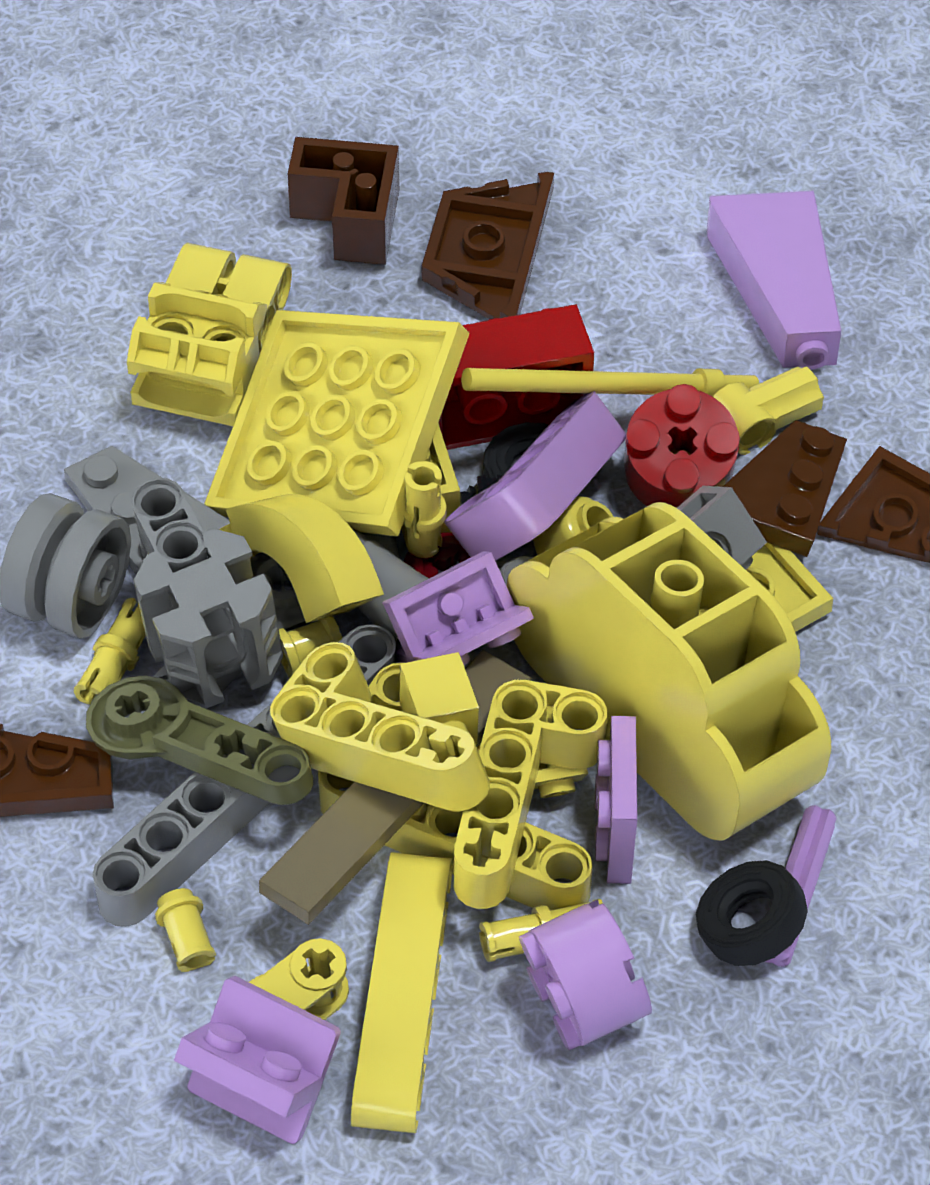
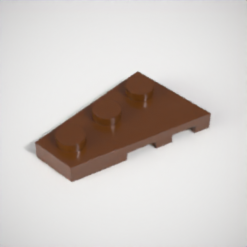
M795 420L722 487L733 488L766 542L808 557L847 438L830 433L822 427L811 426Z
M879 446L820 521L817 535L930 563V473Z

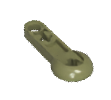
M145 675L128 677L108 685L96 695L86 711V729L97 747L111 756L128 760L158 756L265 801L279 805L298 802L307 796L312 789L313 774L309 757L304 749L296 744L188 702L180 690L165 679ZM240 749L244 750L245 755L239 753ZM225 753L229 755L227 758L223 757ZM281 766H293L300 770L296 777L287 782H275L268 778L270 773Z

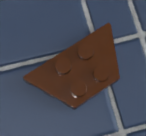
M554 172L538 173L537 183L509 188L508 180L505 179L489 182L478 188L467 186L443 191L422 262V281L487 319L520 315L554 189Z

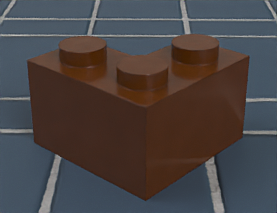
M295 137L287 173L290 218L331 221L334 260L386 265L400 191L399 145Z

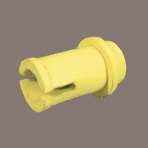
M186 888L175 889L165 893L157 901L158 909L155 913V919L157 924L166 928L177 960L178 969L181 972H188L210 965L215 960L214 956H216V953L211 946L200 916L203 911L202 900L197 896H193L192 891Z

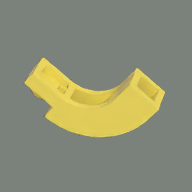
M286 494L237 505L226 510L230 524L219 530L244 536L252 551L253 556L250 559L263 552L272 557L283 568L292 583L306 623L349 612L384 595L377 573L364 545L348 523L326 504L308 496Z

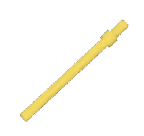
M465 368L461 377L462 387L466 391L591 393L595 391L596 394L655 395L672 389L676 385L687 384L712 397L721 388L734 382H742L748 388L759 384V380L755 375H724L720 369L703 368L696 369L692 374Z

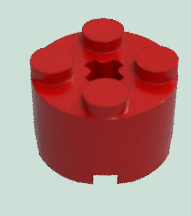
M687 384L676 385L672 389L659 392L644 401L634 412L629 422L624 452L627 483L637 499L646 506L662 502L677 508L702 486H724L733 477L740 441L736 423L730 412L714 397ZM676 449V450H678L679 452H677L676 454H673V453L671 452V450Z

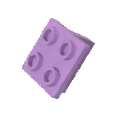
M483 551L382 602L402 645V648L396 650L398 663H407L459 652L463 665L470 661L468 652L486 643L489 648L506 644L521 635L519 626L534 619L529 607L514 604L493 554L488 551Z
M232 976L224 981L210 1022L181 1038L174 1061L193 1070L187 1085L191 1093L288 1143L295 1144L304 1135L341 1031L337 1026L237 976Z

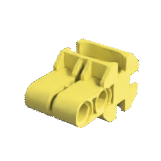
M185 243L178 254L166 283H153L148 294L150 313L148 320H146V317L138 316L132 329L127 355L128 374L136 375L139 373L130 392L132 405L233 426L276 310H283L288 299L292 280L291 265L242 254L236 263L235 253L231 251Z

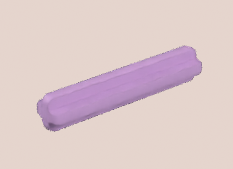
M816 805L805 809L786 865V869L798 881L804 891L807 909L811 902L836 821V815L833 811L821 809ZM799 935L791 946L775 958L765 962L781 967L791 963Z

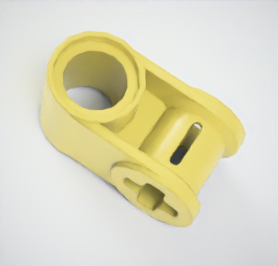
M322 938L311 939L300 944L296 950L266 973L249 981V983L323 1020H326L345 1004L349 995L348 980L345 976L347 971L345 954L340 946ZM307 958H308V961H309V966H308V967H307V962H306V959H307Z

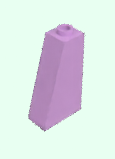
M814 191L710 196L707 220L708 239L782 367L798 366L804 368L807 366L812 370L821 368L824 365H837L841 326Z

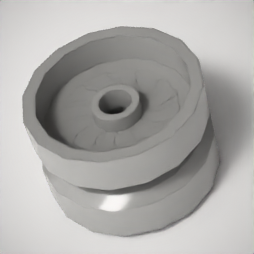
M52 493L41 494L27 507L17 522L7 544L0 569L1 606L8 613L33 622L47 618L48 624L55 630L79 639L91 636L98 629L123 585L131 549L129 525L121 517L98 509L87 511L84 514L81 506L75 501Z

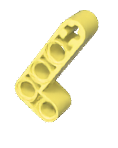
M326 643L311 651L274 698L270 706V715L281 739L304 749L309 757L311 769L450 811L469 810L480 804L489 792V778L470 733L461 728L370 703L371 692L352 648L344 643Z
M512 680L504 683L496 690L479 749V755L489 778L490 789L486 798L480 804L463 811L454 845V891L458 899L465 905L475 909H488L497 906L506 898L510 889L540 763L570 769H586L597 763L598 740H606L607 707L604 701L595 693L530 680ZM490 816H499V817H501V818H499V819H491V818H488V817H490ZM481 855L491 858L487 860L485 867H480Z

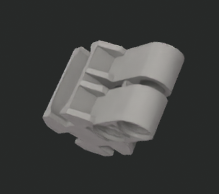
M154 478L143 482L133 492L131 500L144 555V561L133 582L148 646L156 663L164 660L168 680L166 681L177 687L188 702L205 709L225 701L215 678L241 668L252 690L270 683L283 658L273 593L264 573L253 577L250 557L253 555L244 536L214 528L204 531L183 489L177 482L168 478Z

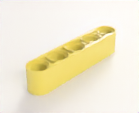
M390 852L351 1107L352 1127L407 1133L417 1132L418 1120H416V1111H420L426 1070L424 1055H428L434 1012L432 1000L436 998L441 962L439 949L440 946H443L449 904L447 902V893L450 894L452 858Z

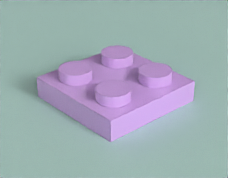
M611 716L610 740H598L597 774L595 777V810H598V825H596L595 861H607V883L631 884L637 828L636 716Z

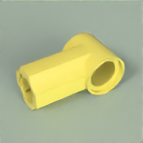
M797 366L751 388H748L742 382H734L721 388L713 395L715 399L727 408L736 423L740 436L738 453L741 455L750 453L748 448L758 445L761 448L767 445L777 429L821 410L824 399L818 385V378L807 366L802 369Z

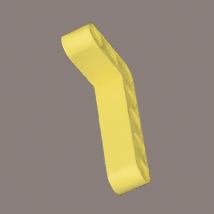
M402 663L390 664L383 667L376 674L369 685L371 692L370 703L402 711L400 702H396L400 701V664ZM318 771L319 800L322 814L345 792L339 789L349 788L354 781ZM424 803L390 838L385 846L406 854L452 858V874L454 875V845L457 836L451 837L445 834L458 833L463 811H450ZM490 816V817H488V818H491V819H499V818H501V817H499V816ZM525 823L510 889L506 897L531 908L547 905L550 910L588 903L592 879L591 857L577 843ZM481 855L480 867H485L487 860L491 858ZM565 878L572 880L573 882L559 883L554 880Z

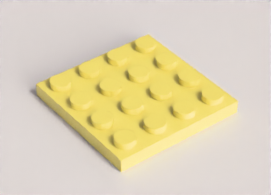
M276 310L204 504L220 515L228 517L226 510L237 505L286 494H299L326 504L337 512L352 529L359 532L399 536L404 522L403 515L406 511L405 472L409 473L408 467L410 464L417 461H425L470 333L460 322Z

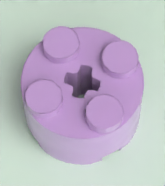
M598 900L575 908L519 936L522 949L531 965L526 968L529 978L541 1001L550 999L557 1013L553 1016L554 1024L568 1050L584 1046L652 1013L650 997L643 978L631 982L635 979L630 963L634 956L608 908L603 903L599 905Z

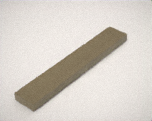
M482 650L465 668L479 706L476 747L482 741L496 690L504 683L512 680L531 681V677L485 650ZM354 782L259 880V893L309 925L424 803Z

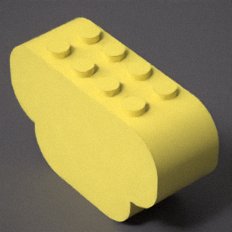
M656 502L625 519L621 517L606 518L511 570L506 586L515 605L529 607L534 617L531 621L519 626L521 635L514 639L527 663L547 684L586 690L599 696L607 707L606 740H610L611 716H636L637 773L697 832L712 840H725L822 781L826 774L831 754L830 730L817 699L807 685L798 677L800 649L794 628L786 612L776 598L679 509L667 503Z

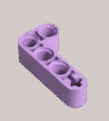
M595 391L583 395L564 409L497 483L473 496L453 511L444 521L446 526L470 557L483 551L492 552L495 561L536 538L549 528L625 441L626 433Z

